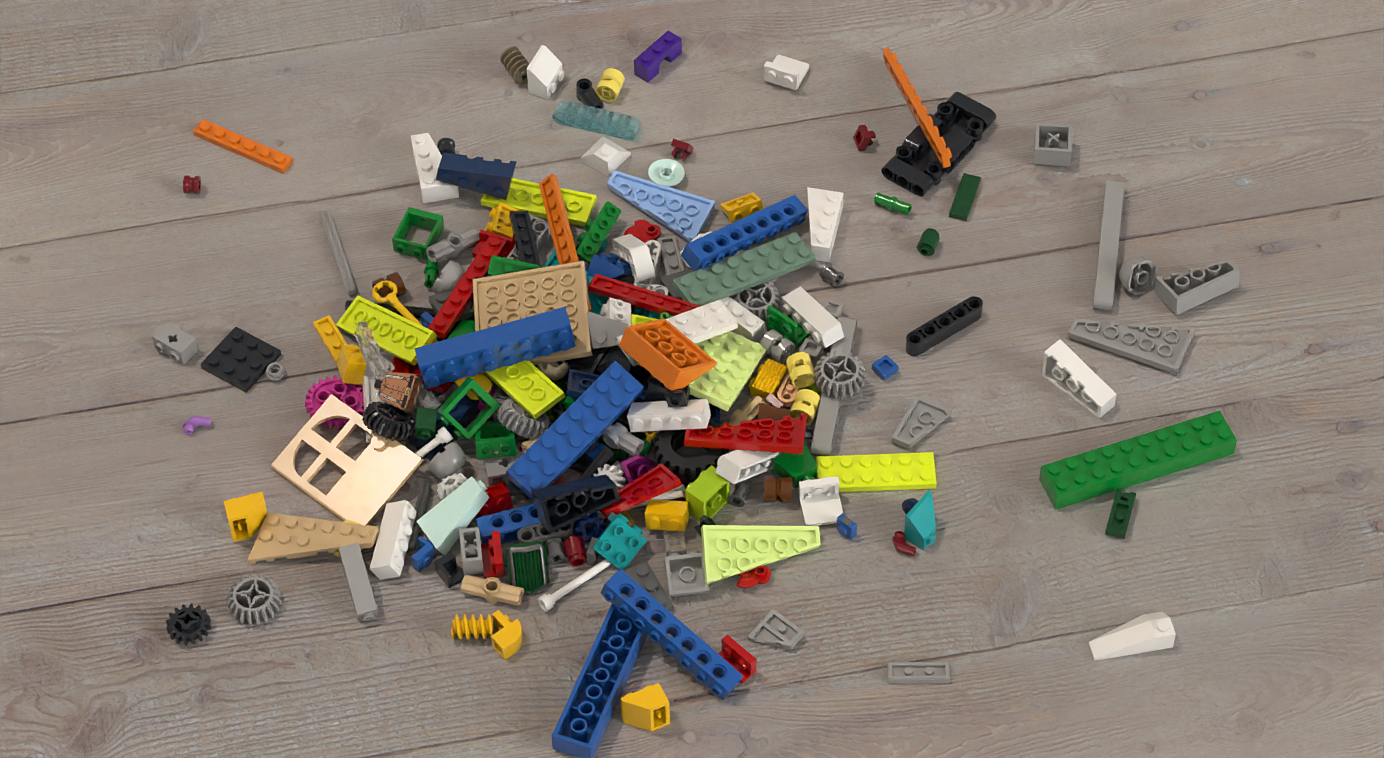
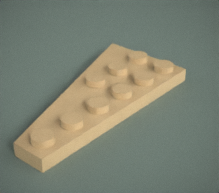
M267 513L248 557V562L251 565L261 560L272 562L276 558L286 557L287 559L314 556L318 555V552L325 551L336 553L339 547L359 543L360 549L371 548L375 543L379 530L377 526Z

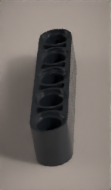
M976 296L969 297L909 332L906 336V353L910 356H918L978 321L982 316V299Z

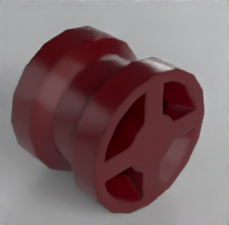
M185 175L183 179V192L200 194L201 177Z

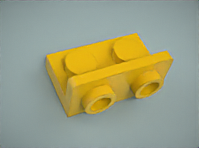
M754 192L720 204L721 211L728 216L730 224L763 209L762 199Z
M499 202L495 208L492 207L489 213V218L491 219L487 223L485 231L513 238L509 213L510 211L519 210Z

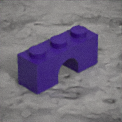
M669 30L634 59V75L647 83L659 74V66L663 59L671 63L682 53V38Z

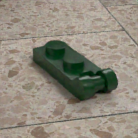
M1121 489L1116 490L1105 535L1125 539L1136 493H1125Z

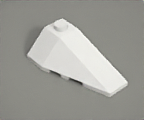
M1163 612L1141 615L1089 641V647L1093 660L1097 661L1172 648L1176 633L1170 617Z

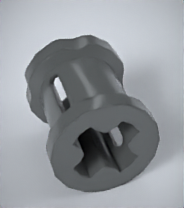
M831 263L825 264L819 273L821 278L829 280L834 287L838 286L844 279V273L834 269Z
M741 481L735 484L733 493L728 497L729 502L737 507L745 505V498L752 489L748 483Z
M551 538L545 542V547L548 549L549 554L547 560L551 564H559L565 560V555L562 552L563 541L560 538Z

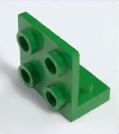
M771 305L767 307V331L776 330L783 338L793 342L796 350L803 344L805 338L809 337L810 333L807 334L802 326Z

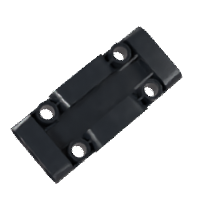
M954 92L946 102H942L937 106V112L934 115L929 114L932 117L933 126H937L939 130V137L944 138L946 148L949 147L951 151V166L943 168L920 125H918L906 137L903 144L897 147L896 155L882 167L881 172L883 176L915 195L923 197L933 186L941 182V177L945 173L949 174L966 157L976 142L981 140L982 133L996 120V114L992 109L960 92Z

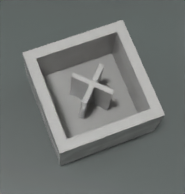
M1036 123L1033 164L1070 166L1072 125Z

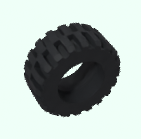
M710 418L708 425L713 428L722 427L717 422L714 424V420ZM686 429L661 430L655 436V466L662 463L680 479L685 489L688 484L693 483L699 477L703 470H707L711 465L717 469L718 459L722 455L729 453V449L703 447L708 452L701 457H681L675 451L684 446Z

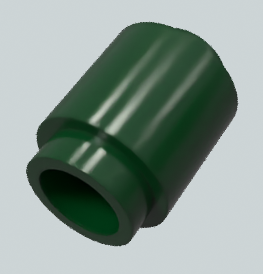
M928 228L922 233L917 245V250L920 254L924 256L934 254L940 240L938 231Z

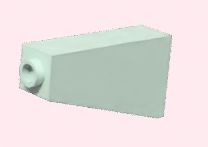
M470 477L417 520L419 526L441 554L446 555L460 537L459 529H466L489 499L488 494L485 492L488 488L481 480L477 482L473 477Z

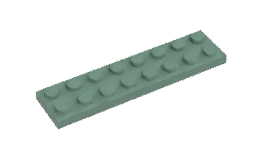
M793 232L711 264L705 269L701 268L672 280L671 285L684 301L703 306L815 262L816 256L800 236Z

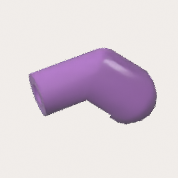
M192 416L183 424L184 433L187 435L193 434L194 429L198 426L210 427L211 418Z

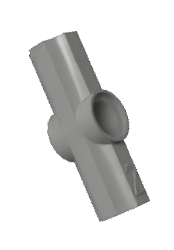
M475 228L467 229L458 234L450 233L447 239L427 247L426 252L431 262H438L447 257L458 256L460 251L477 244L480 238Z
M620 423L612 424L600 436L609 447L614 449L619 447L633 456L639 455L644 447V441L628 433L626 427Z

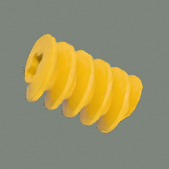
M455 614L451 628L452 639L455 638L456 634L459 639H462L464 634L467 639H470L472 634H474L475 639H479L480 634H482L483 639H487L488 634L492 636L493 620L491 614L487 615L486 620H484L482 614L479 615L478 620H476L474 614L471 615L470 620L467 619L466 614H463L462 620L459 619L458 614Z

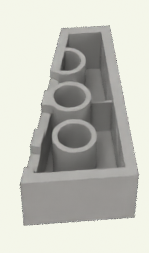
M1228 259L1207 264L1206 268L1194 267L1190 268L1189 272L1181 274L1174 272L1171 273V276L1164 278L1163 276L1155 277V294L1178 315L1239 287L1240 270Z

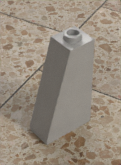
M359 543L339 547L340 562L357 619L363 621L372 620L374 616L378 615L377 607Z

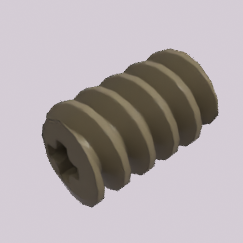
M516 46L508 47L501 54V63L517 84L528 83L527 67L529 62Z

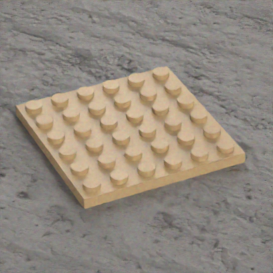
M584 261L473 279L475 331L565 307L576 347L555 352L548 356L537 357L530 360L533 365H537L541 362L551 363L592 356Z

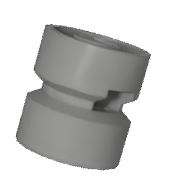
M774 329L768 331L760 342L762 347L766 349L765 354L771 356L780 364L786 363L787 358L795 351V344L787 338H783Z

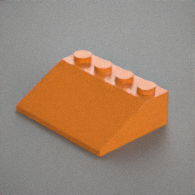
M665 318L627 326L618 345L627 355L634 358L640 366L647 369L654 378L661 381L671 391L686 387L717 365L713 358Z

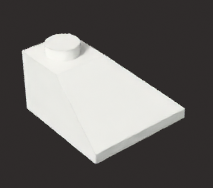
M602 136L580 158V161L609 177L631 155V152Z

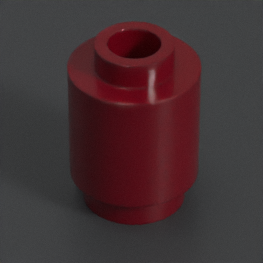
M575 535L568 537L563 543L567 561L571 566H581L586 562L585 559L587 558L583 539Z

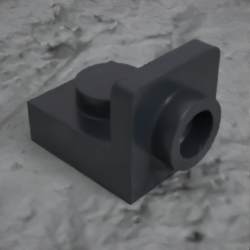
M689 384L684 388L665 391L664 395L668 407L688 405Z

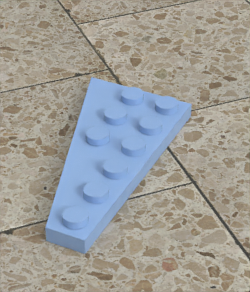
M614 170L607 182V188L689 242L701 233L715 207V201L658 185Z

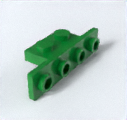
M609 201L605 202L599 214L593 220L591 218L584 226L586 231H582L576 240L578 241L575 247L577 256L588 264L591 263L593 255H596L622 212Z

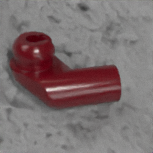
M896 531L892 538L895 549L898 552L914 557L916 547L906 544L904 532Z

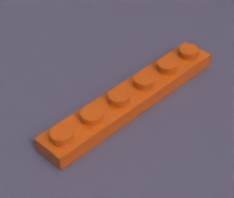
M202 119L193 130V134L196 137L282 174L293 163L291 156L205 119Z

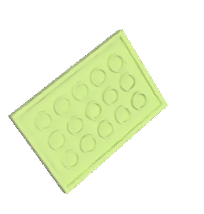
M731 331L696 343L699 348L717 362V365L689 384L690 395L699 399H708V403L727 412L766 353V349L761 344Z

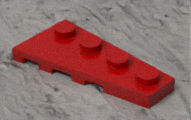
M661 463L618 490L620 501L599 511L608 519L612 512L619 514L679 487L682 483L675 474Z

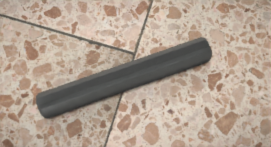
M422 484L415 506L417 511L407 551L413 552L417 546V539L421 531L417 520L426 513L432 491L429 484Z

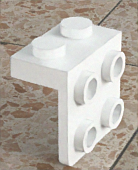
M777 55L773 63L766 61L764 65V81L797 91L809 70V64Z
M838 476L815 480L808 479L799 482V500L805 525L820 526L837 523V517L843 513L839 497Z

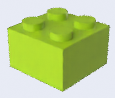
M712 465L707 470H703L699 477L693 483L688 484L685 489L686 501L689 505V515L698 522H700V518L704 515L712 518L729 502V481L715 472L716 468Z

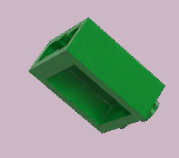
M408 207L392 238L393 250L400 254H407L427 260V247L437 243L444 229L443 216ZM411 226L432 230L425 245L404 240Z
M468 377L437 410V413L441 415L439 419L448 426L450 424L454 428L453 433L457 437L469 440L500 404L474 379ZM470 390L487 408L465 430L449 412Z
M499 420L485 421L475 434L477 459L516 456V433L507 430L506 426H503Z

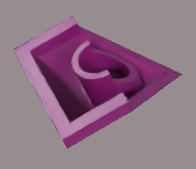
M638 454L620 462L621 470L624 472L622 477L626 479L627 485L656 467L655 461Z

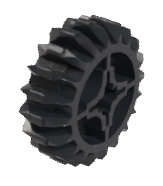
M386 402L370 403L366 407L362 419L364 425L372 430L373 433L385 439L388 438L398 442L409 439L415 426L414 419L410 417V414Z

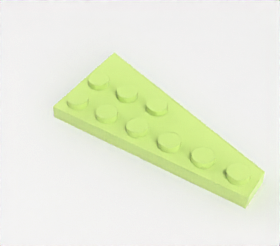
M703 525L701 527L705 585L755 569L758 566H764L819 548L821 545L819 526Z

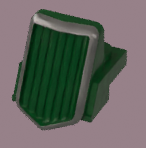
M540 541L512 544L509 545L508 549H505L510 585L524 588L525 594L533 595L550 583L545 544L543 545Z

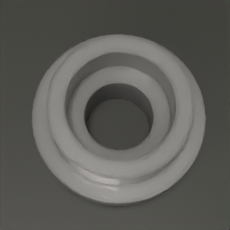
M271 363L266 369V377L272 381L280 380L284 377L285 370L279 363Z

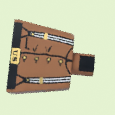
M387 372L384 380L376 379L374 388L381 391L380 399L404 411L413 413L423 378L415 374Z

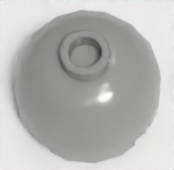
M1139 256L1125 261L1119 272L1122 286L1134 295L1146 293L1148 291L1146 288L1149 285H1153L1155 277H1157V268L1153 265V262Z
M450 260L441 271V276L436 279L432 291L439 294L453 290L465 273L463 267L457 262Z
M454 441L444 447L445 451L442 453L438 452L427 466L434 476L439 479H445L448 475L451 476L454 473L463 474L464 470L462 468L466 463V456L461 447Z

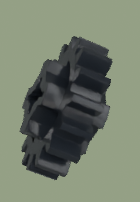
M190 603L189 607L186 608L182 604V609L174 608L175 614L169 613L170 619L166 620L167 632L170 634L171 640L176 639L177 644L183 641L184 645L187 646L188 642L191 641L194 645L197 639L203 641L202 635L208 636L207 630L211 629L210 616L207 615L206 609L201 610L200 605L194 608L193 603Z

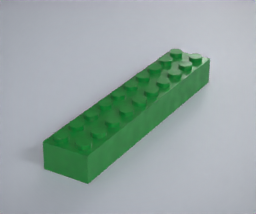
M1216 411L1042 465L1039 481L1056 510L1114 492L1117 489L1127 488L1232 455L1235 452L1237 439L1221 412Z

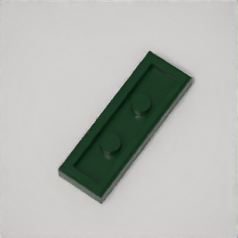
M963 173L949 212V217L967 221L981 182V177Z

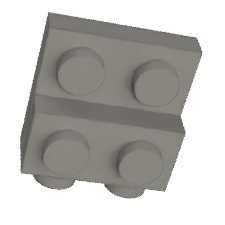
M690 551L684 555L672 553L665 557L664 563L669 597L710 592L709 584L705 585L703 552Z

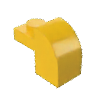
M497 610L492 614L493 625L498 629V632L491 636L492 647L506 660L520 649L523 641L522 628L518 619L512 622L506 614L503 615Z

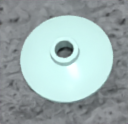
M671 159L657 160L648 169V176L652 182L667 187L680 183L685 174L683 166Z

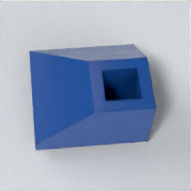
M605 253L593 255L587 270L588 276L594 277L595 274H599L615 280L633 274L630 263L619 260L620 257L613 253H609V255Z

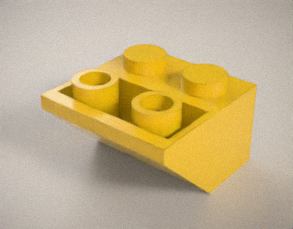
M263 492L223 501L233 543L253 538L263 525L267 515Z
M659 683L648 685L642 690L628 693L621 698L623 723L648 731H654L670 724L669 701Z

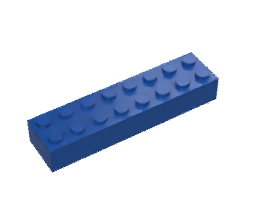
M562 307L414 349L425 386L429 388L447 382H455L465 377H472L486 371H494L501 367L512 366L524 360L530 361L537 357L569 350L576 347L566 308Z
M614 361L506 471V477L534 502L531 490L552 486L643 393L644 386L619 363Z
M614 604L610 606L552 734V747L554 750L579 758L594 757L648 635L645 631L636 627L630 618L621 614Z

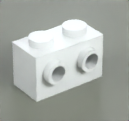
M609 298L608 302L603 304L601 308V315L631 326V304Z

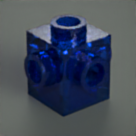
M595 513L577 520V524H574L576 535H580L586 542H590L592 537L598 538L603 534L602 529H604L602 518H599ZM590 523V527L586 529L584 524Z

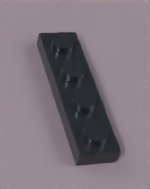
M528 210L510 211L509 218L519 261L541 265Z

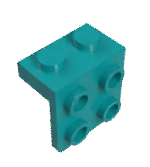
M612 512L608 517L611 524L595 542L593 548L617 568L624 570L647 542V539L642 535L644 531L636 525L631 527L627 524L629 520L621 513L617 516Z

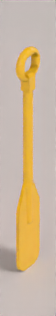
M385 280L373 287L372 297L374 300L380 303L389 302L405 318L423 326L399 302V299L396 297L397 286L395 283ZM383 286H388L393 292L389 293L385 298H381L376 292L383 288ZM435 338L432 343H436L438 340ZM483 373L469 377L474 379L487 393L492 389L491 381ZM468 377L458 379L454 383L459 387ZM470 390L466 393V395L472 400L479 399Z

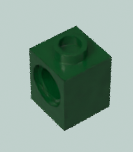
M418 407L415 427L416 438L424 440L434 439L437 427V409Z

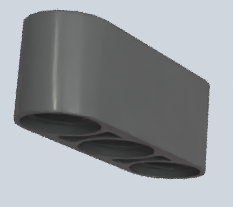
M574 522L551 533L541 523L523 527L517 533L518 544L540 541L544 545L551 538H560L564 543L568 537L575 535Z

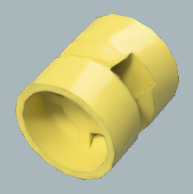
M613 68L604 70L595 89L598 97L605 102L615 101L625 81L624 75Z
M798 352L787 358L788 372L790 373L792 385L795 388L803 389L815 383V372L809 354Z
M809 389L799 390L790 409L791 419L800 418V414H807L806 425H811L820 405V396Z

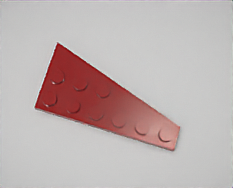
M800 414V418L792 419L790 416H783L782 420L776 421L766 418L741 421L740 425L735 426L725 423L722 424V427L718 428L708 425L707 428L686 429L684 446L803 454L807 414Z

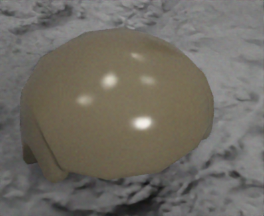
M562 361L561 365L557 362H541L537 364L538 369L551 381L561 380L569 371L568 363Z

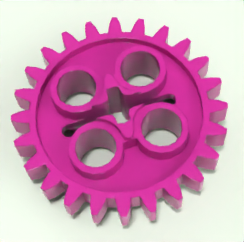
M334 375L332 380L326 376V381L319 379L318 384L313 383V387L308 388L305 407H307L306 413H310V419L331 394L361 416L364 414L363 386L358 387V384L343 383L342 378L337 379L336 375ZM344 418L330 419L322 423V428L329 425V430L333 426L340 430V426L344 427L349 420Z

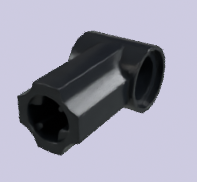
M586 78L578 80L576 83L577 99L583 102L590 113H599L604 108V104L592 88V82Z

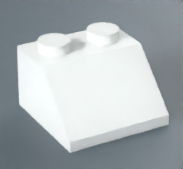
M541 45L527 67L529 94L548 99L555 92L558 82L562 81L564 71L562 70V63L546 46Z

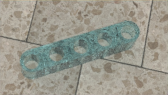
M566 100L558 103L552 116L555 122L562 125L625 140H634L641 126V121L636 117Z

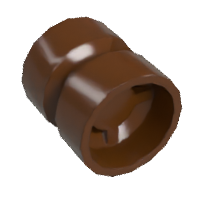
M398 272L387 275L386 279L379 278L372 281V287L381 281H392L397 286L396 297L406 294L405 285ZM383 286L376 293L381 298H385L393 291L388 286Z
M765 476L764 502H775L779 499L781 503H792V477H781L780 480H777L776 477Z

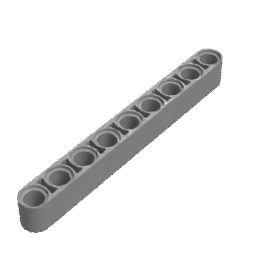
M1106 179L1093 309L1112 311L1125 181Z
M838 316L837 320L841 323L844 337L832 344L830 354H834L835 350L837 353H842L844 350L845 354H849L850 352L852 353L857 319ZM827 392L822 393L812 439L811 454L831 456L842 396L835 398L832 394L828 397Z

